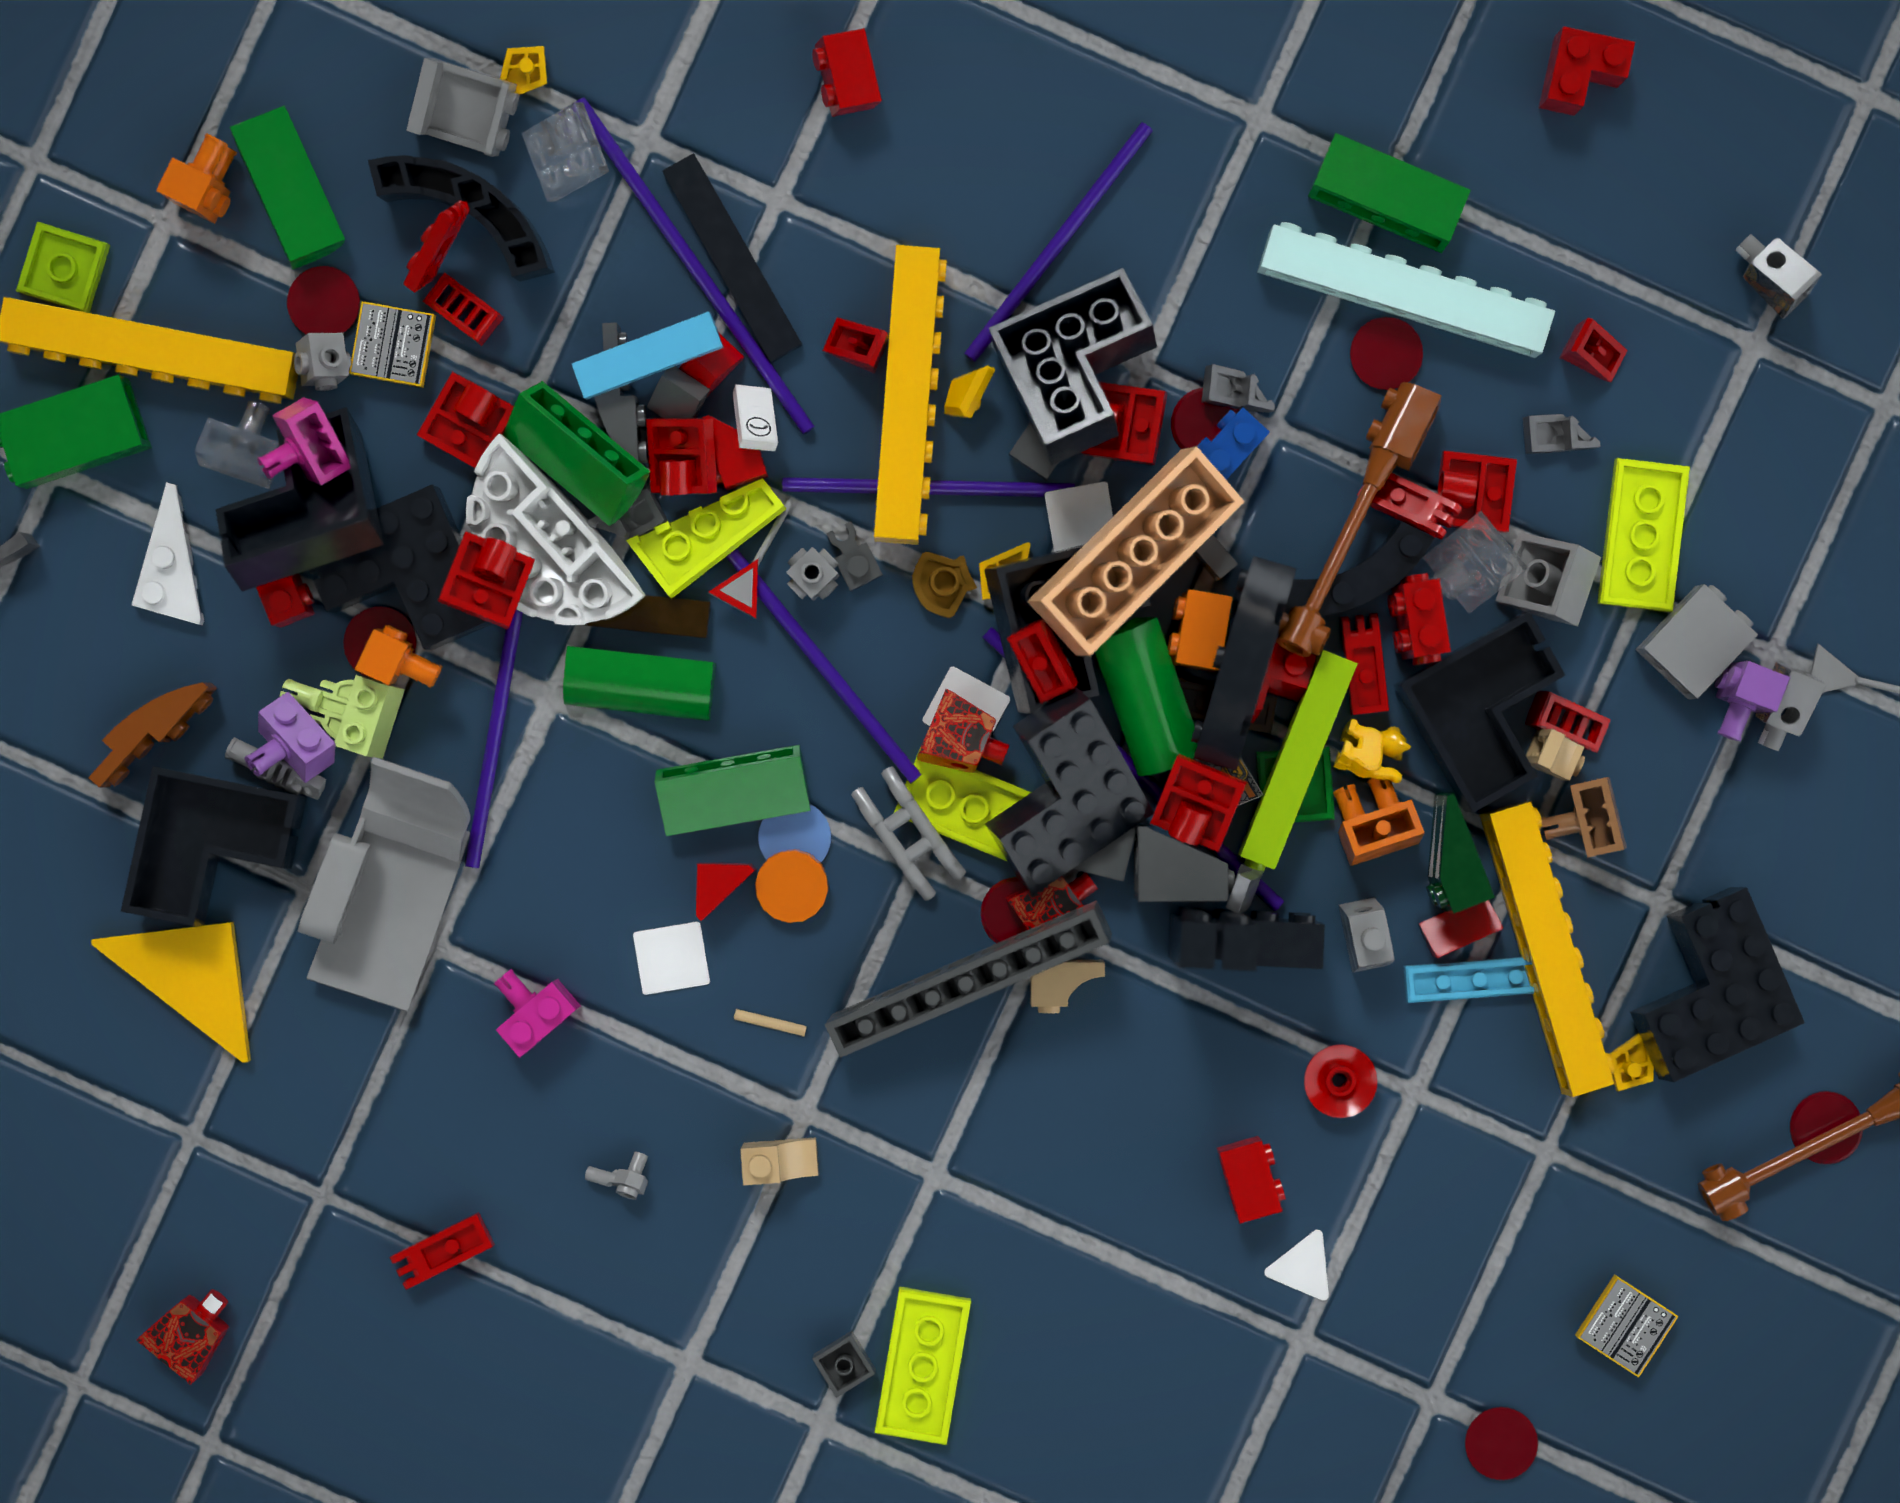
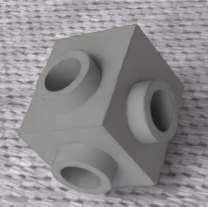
M308 333L296 342L297 353L294 358L296 373L300 375L302 386H315L317 391L333 390L349 376L351 357L346 352L343 333Z
M814 547L809 551L801 548L787 562L791 568L786 573L792 578L787 584L801 599L808 595L813 601L818 596L824 600L838 586L835 580L840 575L834 568L839 563L824 548L819 553ZM809 566H816L819 569V575L816 579L810 580L805 576V571Z

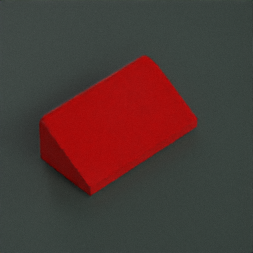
M1043 618L1007 637L1041 704L1075 688L1078 680L1050 626Z
M1489 900L1455 914L1444 911L1418 923L1430 952L1435 958H1440L1503 929L1501 921Z

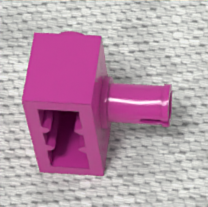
M303 397L272 415L285 439L283 445L257 458L259 466H264L261 470L267 478L271 479L274 475L298 463L307 480L323 485L351 468L348 456L317 401Z
M512 969L494 983L495 987L497 986L515 1007L513 1010L515 1014L499 1026L496 1031L519 1058L581 1007L558 978L538 994L536 992L532 994Z

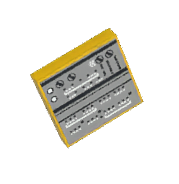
M362 301L349 374L424 388L436 315Z
M1614 1274L1575 1336L1639 1378L1679 1316Z

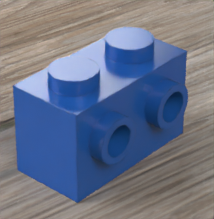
M1244 407L1237 414L1230 410L1216 425L1221 430L1212 441L1205 437L1197 446L1226 480L1270 433Z

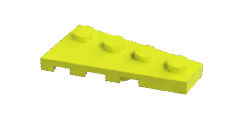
M761 478L720 497L717 502L703 508L700 506L693 509L684 517L670 523L667 521L654 527L655 530L640 537L636 535L626 540V542L672 599L787 509L765 480Z

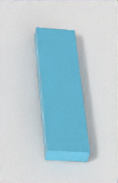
M706 312L574 362L572 367L583 397L587 400L724 347L711 312Z
M1522 957L1407 965L1404 966L1406 1002L1415 1003L1534 994V986H1530L1524 965H1532L1531 961L1527 962Z

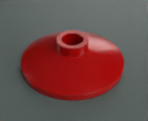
M1332 1045L1320 1050L1309 1061L1304 1074V1088L1309 1101L1317 1110L1330 1117L1347 1118L1359 1114L1369 1106L1377 1090V1073L1372 1061L1362 1051L1349 1045ZM1337 1073H1342L1345 1076V1082L1341 1086H1335L1332 1082L1333 1076Z

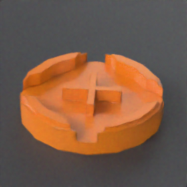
M798 849L781 851L770 856L759 869L755 882L756 896L763 910L774 919L787 923L802 922L814 916L824 905L829 890L827 874L821 862L810 853Z

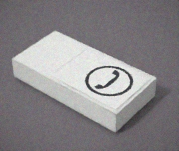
M736 384L733 390V401L739 448L775 451L778 445L771 388Z

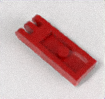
M458 201L441 212L435 223L431 224L423 233L421 242L424 244L421 250L416 252L406 266L409 273L403 283L414 293L432 282L469 213L470 208L465 201Z
M1391 473L1380 491L1376 492L1370 507L1438 539H1443L1447 531L1436 523L1450 528L1455 521L1452 516L1444 513V511L1454 516H1458L1462 511V507L1458 503Z
M1377 613L1369 614V629H1365L1363 615H1355L1356 630L1352 631L1350 630L1349 617H1340L1344 658L1358 663L1348 686L1351 715L1389 711Z
M477 1212L391 1255L389 1258L392 1264L406 1258L408 1264L396 1269L399 1277L410 1271L413 1272L414 1277L408 1278L402 1283L405 1290L492 1248L495 1244L480 1213Z

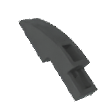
M602 323L603 351L628 342L627 332H621V327L618 323ZM630 384L595 396L601 420L609 437L641 464L648 463L647 441H641L640 427H646L645 405H639V399L635 395L624 396V391H630Z

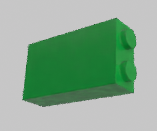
M119 374L0 413V448H4L7 461L4 462V468L9 480L12 483L15 482L16 486L30 489L152 448L130 380Z

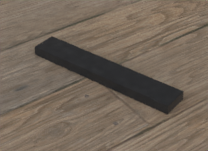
M693 153L662 171L769 361L773 363L801 347L802 343L695 154Z

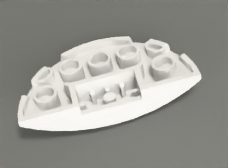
M498 434L482 454L474 470L477 477L472 495L467 497L466 525L471 528L472 534L484 539L491 537L502 540L514 546L517 552L535 559L516 609L531 617L537 616L553 621L554 624L585 625L589 622L613 618L636 605L646 595L612 547L596 528L590 527L586 521L588 519L528 457L502 434Z

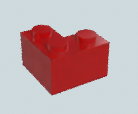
M1563 26L1553 40L1539 108L1575 116L1584 106L1589 82L1618 88L1628 78L1635 42Z
M1275 642L1251 723H1254L1261 713L1267 692L1296 702L1299 701L1308 687L1316 655L1311 654L1309 657L1299 656L1284 649Z

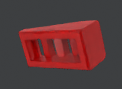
M445 272L423 300L425 304L481 346H483L504 318L499 312ZM450 285L454 290L440 306L436 301L446 287ZM459 294H462L465 298L453 314H451L447 310ZM471 302L476 306L464 322L460 321L459 317ZM483 310L487 314L476 329L472 330L470 328L471 324Z
M1538 691L1525 724L1537 730L1553 729L1565 734V737L1584 746V749L1598 753L1611 719L1552 692ZM1562 709L1566 710L1560 726L1557 727V721ZM1576 715H1579L1580 717L1572 734L1570 733ZM1589 720L1594 723L1586 740L1582 737Z

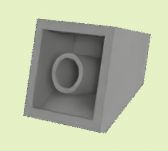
M1518 532L1495 601L1524 612L1530 611L1531 614L1548 620L1578 627L1601 557L1577 544Z

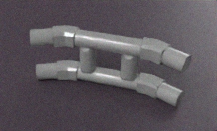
M891 766L886 768L881 775L898 803L902 806L901 809L884 820V817L863 787L853 791L851 796L908 881L922 898L927 901L935 896L936 891L916 863H914L915 860L932 849L937 859L954 880L962 878L966 870L938 834L894 767ZM911 819L923 838L905 850L893 831Z

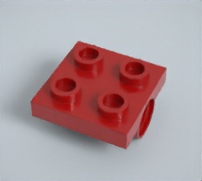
M452 371L419 429L417 436L476 468L489 444L498 434L503 435L514 406Z
M1098 382L1114 412L1119 436L1081 453L1086 456L1155 466L1168 393L1162 390Z
M713 418L646 419L651 493H660V495L716 493L717 478Z
M1445 450L1442 452L1437 494L1458 503L1462 507V511L1458 516L1444 511V513L1449 514L1455 520L1451 527L1501 533L1509 532L1517 459Z
M465 531L438 602L508 629L535 559L517 552V549L507 542L491 537L484 539Z
M1178 754L1150 824L1167 830L1170 836L1181 842L1195 846L1200 844L1219 852L1248 782Z

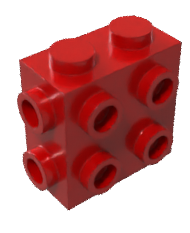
M1428 573L1406 576V578L1401 580V585L1391 588L1392 595L1387 596L1389 614L1391 617L1396 616L1398 631L1393 632L1396 653H1401L1402 660L1412 659L1413 666L1442 661L1441 654L1451 652L1440 578L1429 580Z

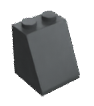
M1137 825L1134 827L1136 830L1134 838V898L1137 901H1228V893L1232 892L1235 884L1234 871L1228 869L1227 863L1145 826Z

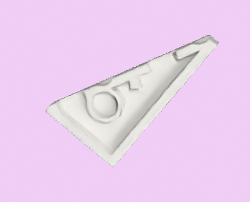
M166 482L132 606L203 625L204 615L200 611L196 590L198 589V583L192 569L194 562L189 535L185 532L182 511H184L182 498L178 494L177 485Z

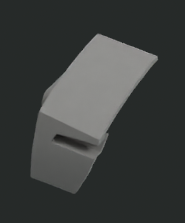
M373 757L370 763V786L353 837L350 838L338 833L333 835L303 911L298 932L321 940L307 975V980L408 1012L470 837V832L466 831L470 822V813L466 802L451 783Z

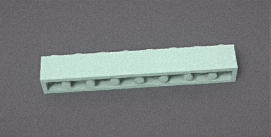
M1281 222L1280 226L1274 224L1269 232L1257 273L1533 358L1543 353L1555 314L1554 310L1546 308L1547 303L1535 298H1526L1525 301L1511 297L1512 292L1499 287H1491L1490 291L1476 287L1477 282L1463 276H1456L1455 280L1441 276L1442 271L1431 266L1421 265L1420 269L1406 265L1407 260L1399 256L1387 254L1385 258L1371 254L1372 249L1363 245L1351 244L1350 247L1336 243L1337 239L1327 234L1316 233L1315 237L1301 233V227L1292 223Z

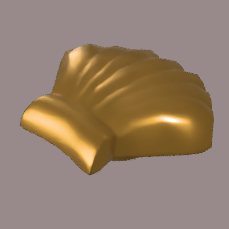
M924 552L920 556L912 575L914 591L921 605L928 611L945 618L953 617L966 592L977 588L967 568L964 555L952 560L931 552Z

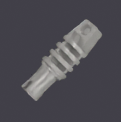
M234 737L228 745L225 758L249 768L244 758L259 748ZM284 759L263 772L261 776H256L260 780L263 779L269 784H274L275 787L285 789L286 792L294 795L300 793L316 800L320 798L326 784V779L319 775L305 783Z

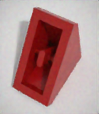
M837 317L823 351L875 374L889 342L888 333L884 330Z
M1586 318L1576 325L1560 358L1611 383L1628 350L1594 319Z
M720 333L719 336L724 348L682 363L679 367L681 371L710 389L707 397L745 358Z
M698 863L696 917L700 921L704 920L756 868L752 864Z

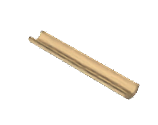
M736 1009L734 1020L803 1037L807 1028L804 1025Z

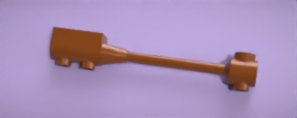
M1408 382L1401 383L1398 390L1389 388L1381 406V408L1387 410V413L1382 422L1374 419L1366 436V440L1371 441L1372 444L1369 448L1370 455L1362 490L1306 605L1294 606L1289 614L1283 613L1276 642L1284 649L1303 657H1309L1311 653L1318 656L1321 654L1331 628L1325 626L1326 622L1320 615L1319 610L1376 492L1380 491L1396 466L1410 471L1440 408L1442 395Z
M1900 1082L1895 1084L1891 1091L1866 1109L1865 1113L1745 1173H1741L1733 1167L1725 1169L1722 1163L1706 1168L1702 1172L1705 1180L1698 1183V1188L1705 1203L1715 1216H1720L1722 1221H1729L1740 1217L1749 1210L1746 1201L1750 1199V1186L1873 1125L1878 1126L1900 1119Z

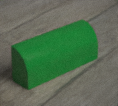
M285 105L230 126L235 144L292 270L319 260L341 247L345 242V238Z
M1335 133L1307 197L1442 253L1451 241L1471 190Z
M543 381L519 393L503 436L608 526L614 524L636 501L650 471Z
M1157 617L1134 618L1122 624L1095 651L1137 774L1138 776H1146L1172 769L1178 754L1194 759L1198 744L1191 742L1195 726Z
M567 646L563 679L564 704L710 721L716 663Z
M800 745L658 769L655 773L654 782L666 836L811 811Z

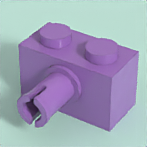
M1750 661L1731 663L1715 682V687L1719 688L1716 698L1730 703L1717 734L1734 741H1741V736L1751 711L1755 713L1777 712L1790 677Z
M289 692L258 712V732L266 739L267 743L244 758L250 770L254 769V767L256 768L253 771L256 776H261L263 772L284 759L306 783L334 763L336 743Z

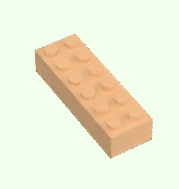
M1197 446L1181 449L1027 602L1076 656H1091L1245 501Z

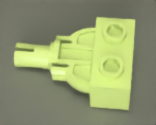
M358 675L355 676L354 680H343L338 683L322 680L320 686L332 690L333 693L295 682L292 679H287L284 682L282 688L297 692L298 695L290 694L302 707L325 715L324 718L310 714L335 739V746L367 757L383 759L405 689ZM281 691L280 697L287 692Z

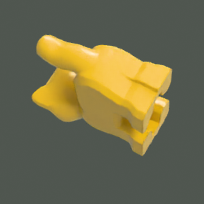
M1351 718L1342 731L1340 741L1345 743L1342 751H1338L1334 767L1341 770H1349L1361 778L1371 777L1379 780H1390L1393 783L1401 782L1402 774L1398 770L1381 766L1383 754L1396 761H1401L1403 753L1411 749L1407 739L1401 734V730L1398 727L1392 726L1385 731H1379L1373 727L1361 726L1357 720Z

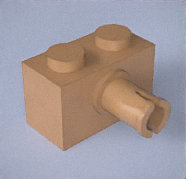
M1610 777L1570 785L1575 804L1574 811L1541 818L1543 827L1559 825L1558 828L1544 831L1547 841L1579 833L1583 838L1587 858L1627 848Z

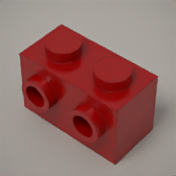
M865 28L822 36L815 44L812 56L816 70L821 71L824 82V85L821 86L822 100L825 107H830L831 116L834 117L875 108L882 99Z
M299 573L256 587L271 626L284 627L315 614L311 605L314 603L312 592L306 583L303 584Z
M1255 1136L1216 1148L1234 1212L1240 1224L1282 1212L1280 1201L1286 1200L1280 1179L1273 1180L1270 1166L1276 1163L1269 1143L1263 1145L1260 1137Z

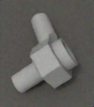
M634 1152L628 1170L618 1169L609 1172L589 1166L585 1173V1180L608 1187L616 1186V1193L618 1195L636 1200L638 1194H644L648 1184V1180L642 1175L648 1156L640 1152Z

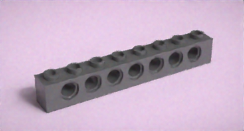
M1096 900L833 1013L825 1023V1027L841 1058L1104 946L1110 942L1112 936L1111 929Z

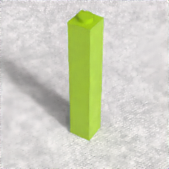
M1322 650L1319 656L1317 655L1308 687L1298 702L1262 792L1263 795L1260 797L1238 852L1241 857L1246 858L1244 861L1246 866L1263 871V873L1266 867L1275 870L1358 663Z

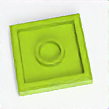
M37 221L16 292L72 310L90 313L111 245Z

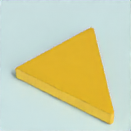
M234 922L91 939L92 946L242 1063L251 1061Z

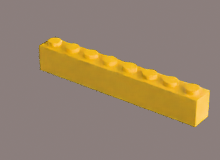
M896 245L874 529L875 542L919 545V535L926 536L928 514L921 513L922 499H929L931 477H924L925 463H932L933 441H927L926 438L927 426L935 427L936 405L929 404L930 390H937L939 368H932L933 354H940L942 333L934 331L935 318H943L944 296L937 295L938 281L945 282L947 267V260L940 259V248Z
M8 297L3 298L0 313V342L8 345V352L25 356L30 355V350L44 352V359L61 363L66 362V357L80 359V366L101 370L102 364L116 366V373L137 377L139 370L152 373L151 379L165 383H173L174 377L188 380L187 386L202 390H209L210 384L224 387L223 393L239 397H245L246 391L259 393V400L275 404H281L282 398L294 399L298 378L294 366V352Z
M1519 802L1479 814L1521 957L1527 960V962L1531 961L1532 965H1524L1530 986H1534L1535 992L1532 995L1561 1093L1576 1097L1614 1085L1612 1074L1615 1073L1614 1063L1609 1053H1605L1601 1039L1604 1038V1029L1600 1020L1597 1017L1595 1018L1591 1004L1594 1003L1593 992L1590 985L1584 982L1582 976L1583 958L1579 949L1573 945L1570 935L1573 933V924L1567 912L1563 911L1560 898L1563 897V891L1559 880L1553 877L1549 863H1552L1553 858L1550 847L1546 842H1543L1539 828L1542 827V819L1536 807L1532 806L1531 802Z

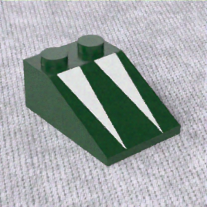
M1441 792L1434 795L1428 878L1431 885L1426 886V889L1434 907L1439 906L1441 910L1453 914L1495 898V895L1455 794Z

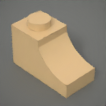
M1553 729L1536 730L1526 753V757L1533 768L1566 781H1570L1572 775L1576 777L1579 774L1585 761V757L1581 755L1584 746L1565 737V734Z
M1068 960L1031 976V1007H1038V1013H1060V1007H1068V999L1079 985L1090 979L1105 977L1104 960Z
M816 1137L743 1143L741 1147L743 1186L780 1183L789 1179L819 1175Z

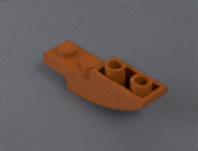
M205 682L185 686L168 692L131 713L102 740L112 749V752L88 778L99 788L110 787L111 785L114 787L118 786L130 773L127 767L136 757L138 759L143 758L152 749L154 743L151 740L153 738L158 742H170L171 740L175 742L179 740L189 729L187 724L189 719L195 713L201 714L213 702L214 698L211 695L217 687L212 683Z

